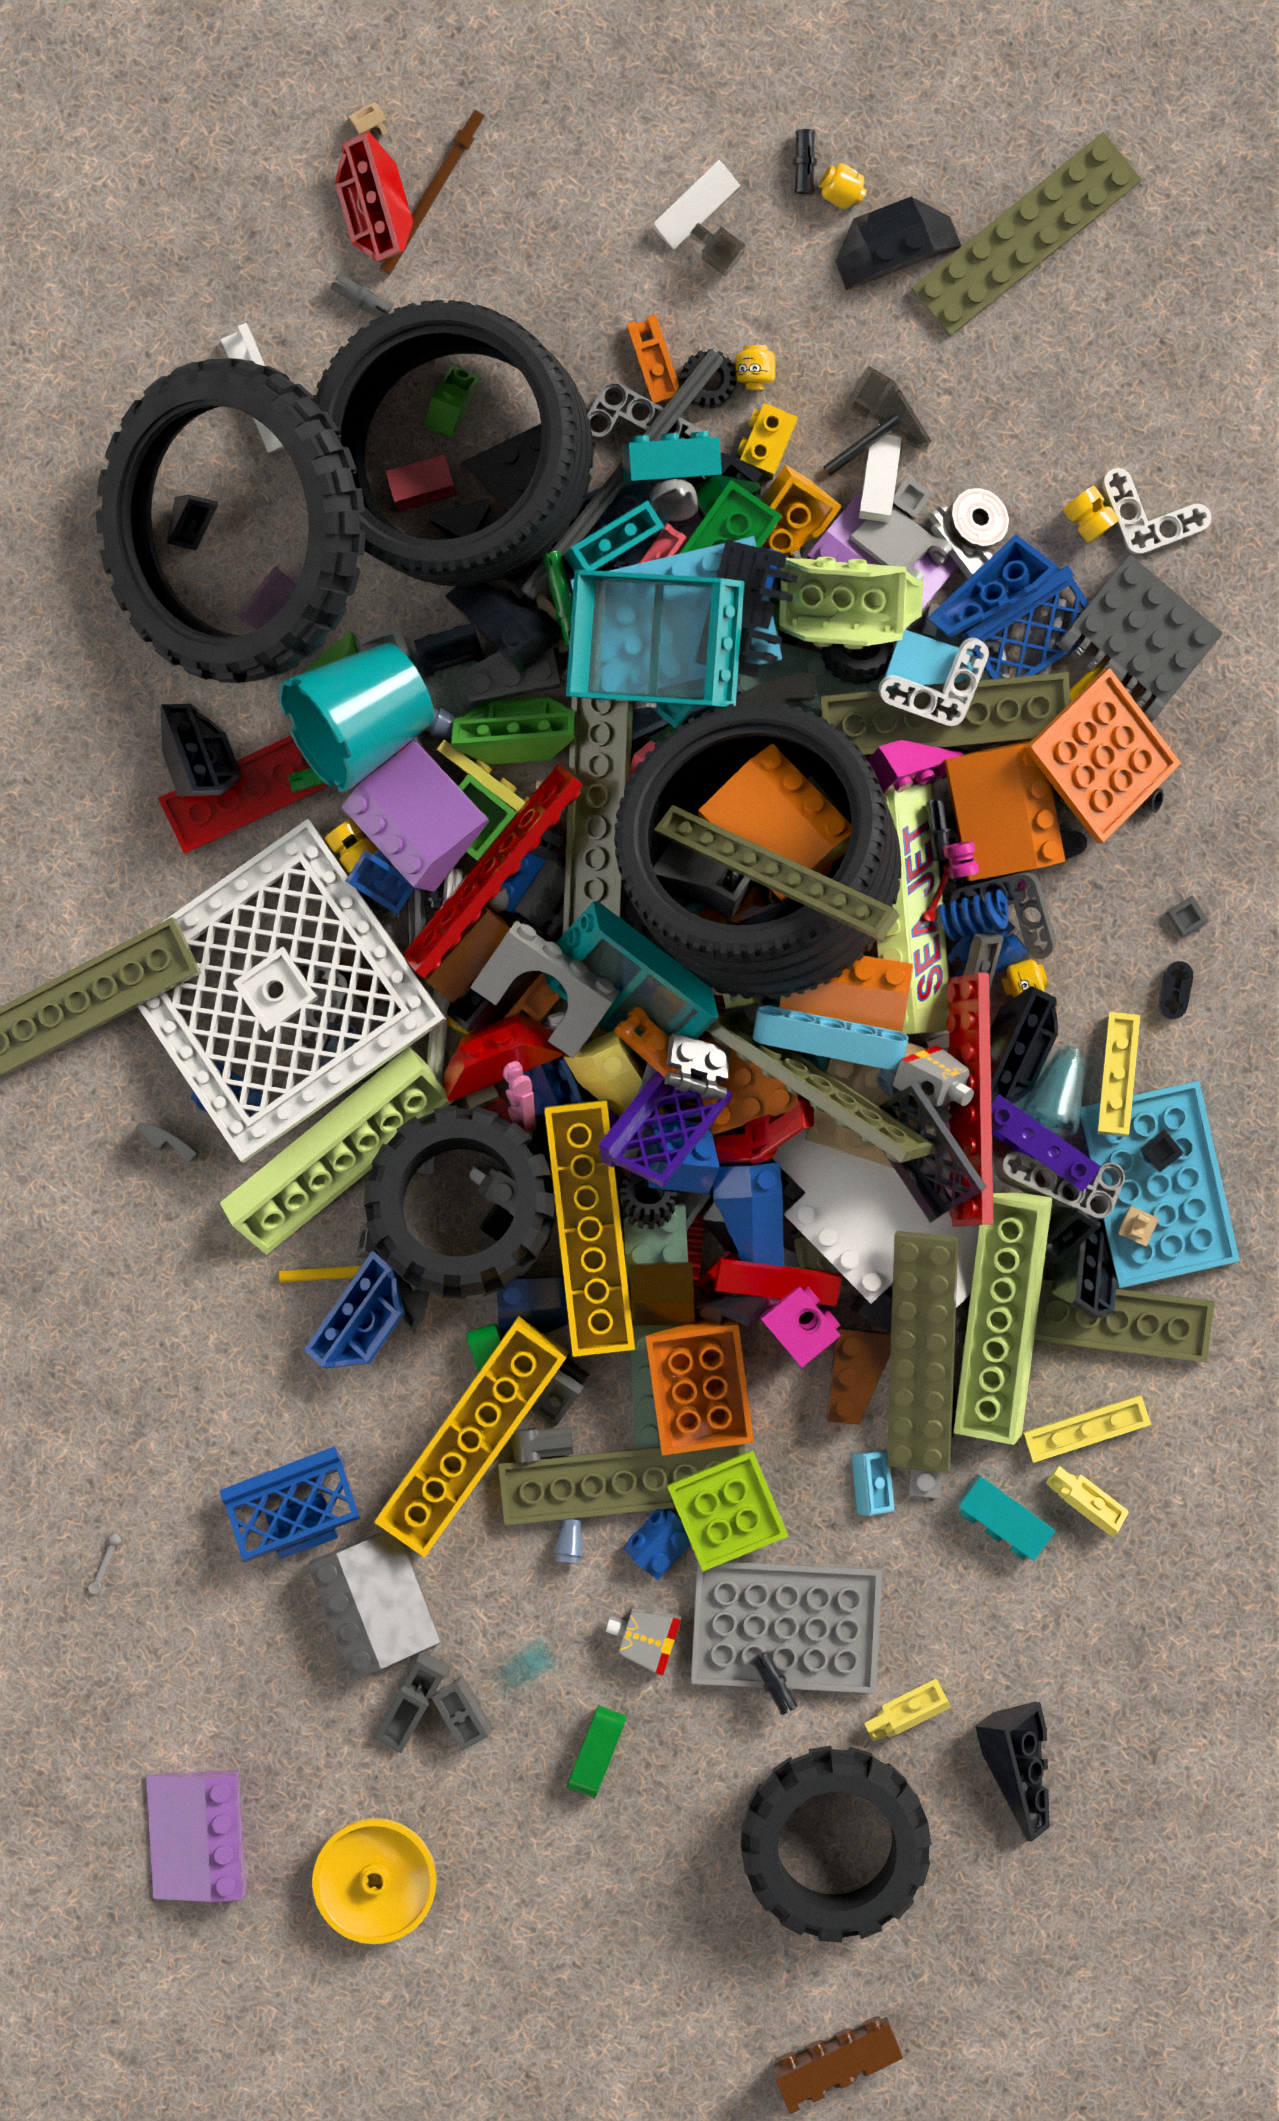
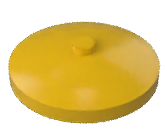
M367 1818L354 1821L335 1832L322 1847L314 1866L312 1878L315 1902L326 1922L344 1937L365 1944L389 1943L406 1936L417 1928L431 1908L437 1885L435 1863L423 1840L403 1824L383 1818Z

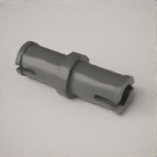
M339 272L335 279L346 287L337 282H333L330 287L332 291L334 290L352 301L355 308L359 309L361 307L377 318L385 313L378 306L387 312H390L393 304L372 293L369 286L359 285L343 275L342 272Z

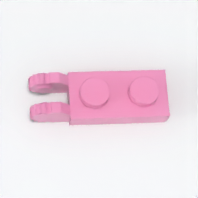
M513 1061L503 1068V1077L509 1082V1089L506 1090V1094L511 1107L508 1108V1114L513 1123L519 1124L528 1133L536 1128L532 1082L528 1076L523 1075L521 1064Z

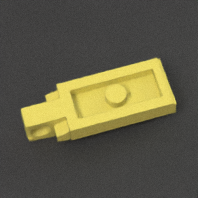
M1060 1466L1049 1475L1045 1482L1065 1502L1111 1537L1118 1533L1129 1513L1127 1509L1080 1474L1077 1477L1069 1474Z
M934 1679L882 1705L883 1709L877 1713L878 1716L864 1724L874 1742L886 1736L898 1735L950 1709L951 1706L938 1680Z

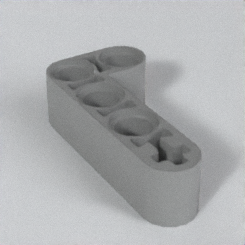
M616 382L608 383L601 389L587 414L590 423L595 419H603L608 425L605 431L601 433L592 430L593 440L600 442L608 439L619 420L644 434L664 408L622 384ZM610 392H617L623 399L620 404L612 406L605 401V397ZM637 407H644L650 414L647 419L638 421L632 416L633 410ZM681 417L674 423L676 427L675 433H679V438L682 429L686 430L684 437L687 439H691V432L703 431Z
M1010 1152L998 1159L995 1164V1174L1002 1182L1028 1194L1051 1197L1052 1205L1055 1207H1077L1096 1221L1110 1215L1125 1180L1124 1171L1118 1164L1106 1163L1101 1166L1087 1188L1082 1192L1038 1160L1021 1152ZM1010 1162L1014 1163L1013 1168L1017 1170L1014 1173L1010 1172L1011 1166L1007 1165ZM1103 1171H1106L1111 1175V1186H1108L1103 1182ZM1036 1173L1043 1175L1045 1178L1044 1188L1039 1187L1035 1183L1034 1177ZM1064 1186L1072 1190V1201L1064 1198L1062 1193ZM1092 1199L1097 1200L1101 1206L1099 1214L1093 1212L1090 1207Z

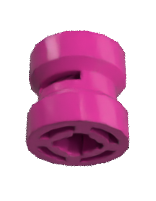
M973 841L943 847L944 856L949 860V867L947 868L949 878H959L979 873L978 863L973 858V853L975 852Z

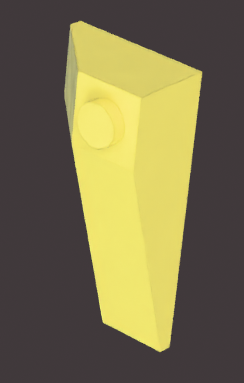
M615 1030L584 1044L574 1059L564 1054L563 1058L578 1083L599 1101L607 1100L608 1108L621 1117L638 1095L644 1071L630 1047L618 1037ZM662 1105L658 1110L659 1116L668 1114Z

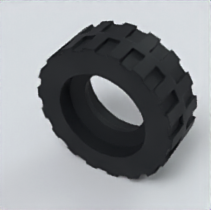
M893 642L870 645L872 655L867 660L851 658L843 652V644L832 643L831 646L822 647V660L825 661V667L836 678L839 677L844 682H852L858 685L859 683L868 684L872 680L876 681L879 679L880 675L886 671L892 654Z

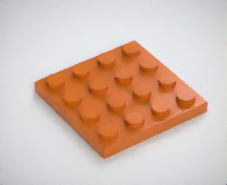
M1110 668L1103 669L1025 747V750L1097 844L1104 843L1181 764Z

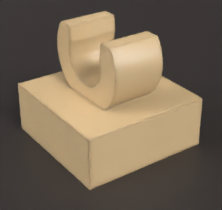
M376 102L348 116L359 135L364 132H370L373 127H378L383 135L387 134V129L382 123L386 118Z
M1129 1205L1117 1234L1147 1247L1159 1218Z

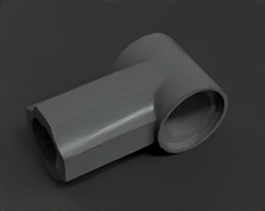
M571 1427L538 1430V1428L518 1429L511 1435L515 1463L541 1460V1457L573 1454Z

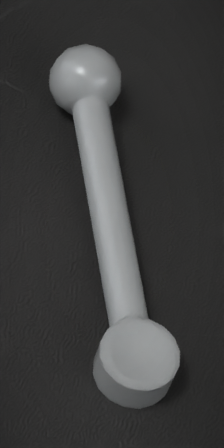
M117 1534L110 1536V1545L94 1582H91L88 1586V1591L91 1594H97L101 1590L100 1582L115 1547L121 1543V1538Z

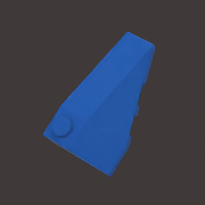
M1015 534L928 617V620L948 637H952L1038 591L1059 571V567Z
M765 1161L757 1165L746 1163L720 1166L712 1185L713 1199L722 1214L726 1229L733 1239L740 1260L784 1266L783 1198L779 1162Z

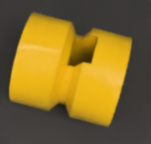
M1095 485L1077 496L1062 509L1071 523L1079 524L1077 531L1087 544L1094 541L1120 521L1110 506H1103L1104 498Z
M352 819L338 826L323 839L332 853L340 854L339 862L348 875L364 850L373 855L377 850L380 851L369 838H365V833ZM354 837L357 843L346 849L344 844Z

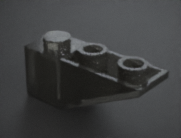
M868 366L849 397L848 403L852 405L851 410L863 418H867L870 415L879 421L877 425H880L894 413L898 412L904 422L890 433L893 434L894 431L902 434L905 436L904 441L913 448L920 450L922 446L928 449L932 440L896 382Z

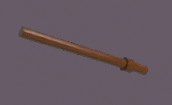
M474 110L463 130L459 129L453 139L454 145L412 213L413 225L405 249L465 149L469 150L475 140L473 135L485 117L479 111ZM404 252L384 260L380 270L390 276Z

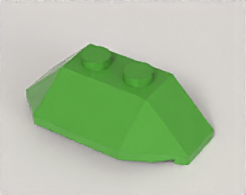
M550 697L488 701L471 710L464 717L460 716L453 720L451 744L454 749L488 765L551 760L575 739L576 712Z

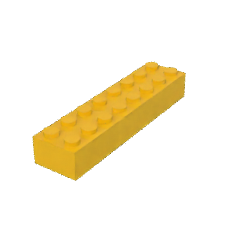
M607 1100L545 1107V1117L572 1355L575 1357L635 1350L615 1167L602 1163L599 1143L610 1131Z
M518 1316L380 1511L374 1523L425 1558L565 1361L569 1351Z

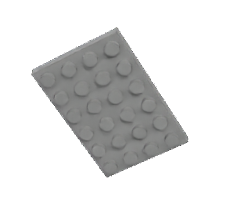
M697 1560L691 1684L763 1688L765 1683L751 1660L757 1655L761 1658L763 1652L769 1651L780 1675L784 1674L787 1681L785 1684L788 1689L876 1694L882 1569L728 1561L702 1572Z

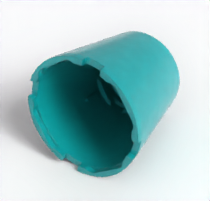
M383 643L293 676L281 682L279 686V702L282 714H289L294 728L289 731L298 749L318 777L329 787L337 785V789L341 793L354 787L428 728L434 720L432 701L420 674L409 658L391 643Z

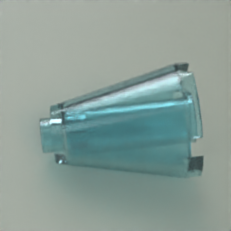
M1065 1046L1064 1049L1056 1051L1020 1107L1023 1112L1053 1133L1062 1134L1063 1129L1071 1130L1069 1136L1077 1134L1079 1129L1087 1061L1082 1056L1083 1052L1071 1046Z

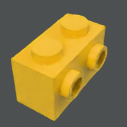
M764 403L761 411L758 409L754 410L748 425L753 428L749 439L743 437L736 454L741 456L740 460L753 466L763 475L774 478L798 417Z

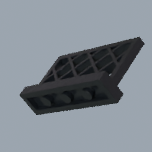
M917 1081L878 1106L898 1120L899 1118L893 1109L900 1111L899 1121L935 1145V1155L930 1153L927 1156L902 1163L888 1159L930 1223L987 1188ZM910 1093L918 1103V1109L908 1106ZM908 1115L918 1118V1128L908 1125ZM926 1122L932 1124L936 1130V1136L926 1132ZM944 1149L950 1151L953 1156V1162L943 1158ZM927 1161L935 1164V1172ZM943 1167L953 1171V1181L943 1177ZM961 1175L967 1177L973 1189L961 1185ZM945 1187L952 1190V1198Z

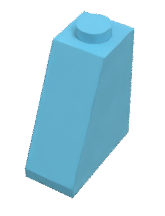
M904 630L902 640L895 642L884 678L889 675H896L924 686L945 684L959 648ZM966 651L971 658L972 652ZM961 662L960 667L973 670V667L970 665L971 662H968V665ZM964 673L959 674L954 679V683H962L963 679L968 681L970 677ZM897 682L893 686L886 687V690L899 689Z

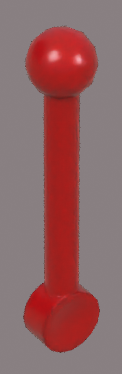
M949 862L944 865V875L929 909L925 910L922 914L923 920L926 922H932L936 918L934 911L949 879L947 871Z

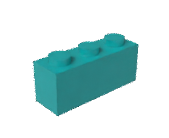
M709 431L691 432V439H680L679 433L660 434L661 441H649V435L630 436L631 443H621L624 481L722 474L720 438L710 437Z
M647 500L572 546L563 555L574 572L575 570L597 571L664 528V525Z
M977 1474L956 1503L962 1509L959 1513L962 1517L972 1524H975L978 1520L987 1528L984 1532L995 1541L1000 1542L1003 1538L1012 1546L1009 1550L1023 1561L1027 1556L1035 1561L1056 1532L1053 1527L979 1474Z

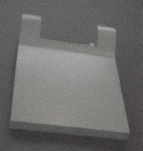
M894 505L892 506L889 523L866 520L850 537L851 541L882 565L906 567L907 572L919 580H922L925 574L913 566L927 552L937 564L941 565L949 557L948 553L953 549V545L949 541L932 536Z

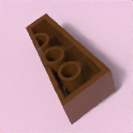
M872 2017L863 2022V2027L854 2031L851 2028L843 2029L834 2035L835 2039L825 2043L823 2040H818L807 2045V2050L795 2055L794 2052H789L780 2056L777 2059L778 2062L774 2064L775 2079L789 2113L792 2114L800 2110L798 2103L804 2100H812L814 2103L824 2098V2094L832 2086L842 2089L853 2084L857 2079V2074L861 2072L864 2076H869L903 2059L902 2051L888 2018Z

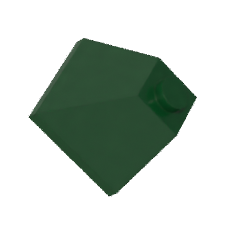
M708 475L700 476L691 481L692 486L696 490L698 512L702 519L705 518L730 480L759 498L761 491L759 483L721 475H713L711 477H708Z

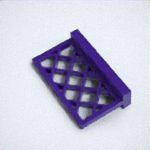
M656 1070L599 1143L602 1163L610 1167L617 1164L664 1187L732 1099V1092L727 1090L725 1099H719L716 1104L702 1106L700 1093L692 1091L676 1093L675 1086L665 1084V1077ZM691 1074V1078L702 1081L701 1077ZM697 1098L698 1108L681 1111L679 1101ZM675 1103L677 1112L659 1116L658 1110L662 1105ZM701 1115L702 1122L699 1126L685 1129L683 1119ZM680 1121L682 1130L663 1133L661 1124ZM658 1125L660 1135L642 1138L641 1132L645 1127ZM684 1138L685 1144L681 1149L668 1151L666 1141ZM662 1142L663 1153L646 1156L644 1146ZM641 1148L643 1157L631 1160L623 1157L627 1150ZM667 1161L668 1166L661 1175L649 1169L648 1164Z

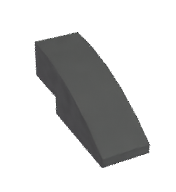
M422 1651L374 1739L402 1753L449 1665Z

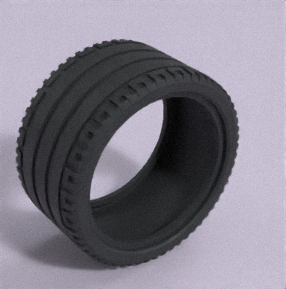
M443 300L421 301V305L411 303L404 307L395 308L391 314L386 312L381 317L371 320L369 322L370 325L366 328L362 326L354 336H350L347 339L349 343L345 347L341 346L335 357L331 358L329 369L323 371V376L316 386L318 388L317 395L313 396L318 401L319 409L322 412H328L340 430L341 438L339 441L342 447L349 448L357 469V473L352 476L355 488H361L365 512H359L360 529L366 530L364 551L414 579L437 585H459L460 587L479 586L481 583L490 584L507 579V575H516L532 566L531 563L533 561H540L542 559L541 555L549 553L553 549L552 545L558 542L570 528L569 524L572 519L576 520L584 504L582 501L583 495H587L592 477L589 474L590 468H593L594 448L591 446V441H593L591 423L587 417L588 412L583 398L567 370L533 334L519 323L503 314H499L497 311L477 304L474 306L469 302L449 300L448 303H444ZM456 354H475L508 363L520 370L526 378L536 399L541 420L540 455L533 477L525 492L504 516L488 527L467 536L447 540H429L400 533L390 524L379 509L370 490L366 474L365 448L367 435L375 411L382 399L408 372L440 357Z
M755 701L754 704L741 702V705L738 706L729 704L724 709L717 707L714 708V712L707 714L705 711L701 713V717L688 719L689 723L683 726L681 724L676 727L677 730L672 734L668 732L664 735L665 739L662 742L658 741L654 744L655 748L652 752L648 751L645 754L644 761L639 762L636 766V773L631 774L630 782L624 788L625 796L621 797L619 802L620 808L616 814L618 823H615L614 843L617 848L615 849L619 873L630 900L656 945L708 986L714 987L719 993H727L733 997L741 995L744 999H750L751 997L757 998V1000H764V997H770L771 999H777L780 996L785 998L791 997L792 993L797 992L799 995L803 994L805 990L817 989V985L821 983L826 985L830 982V979L835 976L837 978L840 977L843 970L846 968L848 970L851 969L857 960L860 961L864 957L863 953L866 950L870 951L877 939L806 905L780 919L755 925H727L701 918L680 906L672 898L671 887L657 879L653 867L671 841L659 836L654 829L672 805L697 816L699 814L698 810L751 758L773 743L804 776L811 773L823 789L825 788L829 795L840 802L851 814L849 845L842 864L833 880L893 907L892 905L896 904L898 899L897 895L900 890V880L898 879H901L902 874L900 843L893 818L872 766L846 733L839 730L833 723L829 725L825 718L818 717L811 711L805 713L800 707L795 706V708H792L788 704L783 703L781 706H778L775 702H768V704H762L761 701Z

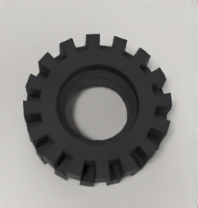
M708 349L707 352H703V350L697 351L696 355L693 356L692 354L688 358L681 372V386L707 353L713 349ZM718 351V354L723 358V362L717 369L721 377L719 386L710 391L701 389L691 402L698 404L701 408L705 406L711 409L717 405L725 404V401L731 398L735 390L737 376H735V366L732 365L730 358L723 356V353Z
M630 1174L628 1180H624L622 1183L619 1209L622 1211L624 1219L629 1217L628 1223L632 1226L635 1222H638V1228L643 1229L644 1224H648V1229H654V1224L657 1223L660 1228L664 1226V1220L668 1223L675 1212L677 1192L675 1190L649 1188L647 1179L637 1174L636 1177ZM641 1195H652L660 1201L655 1204H644L636 1198Z

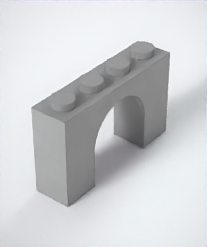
M516 921L470 988L497 1005L512 981L522 973L541 971L555 977L563 985L567 993L568 1009L548 1041L574 1059L614 1002L619 991L607 979L599 978L590 972L584 963L579 960H573L564 954L558 945L547 942L539 937L532 927Z

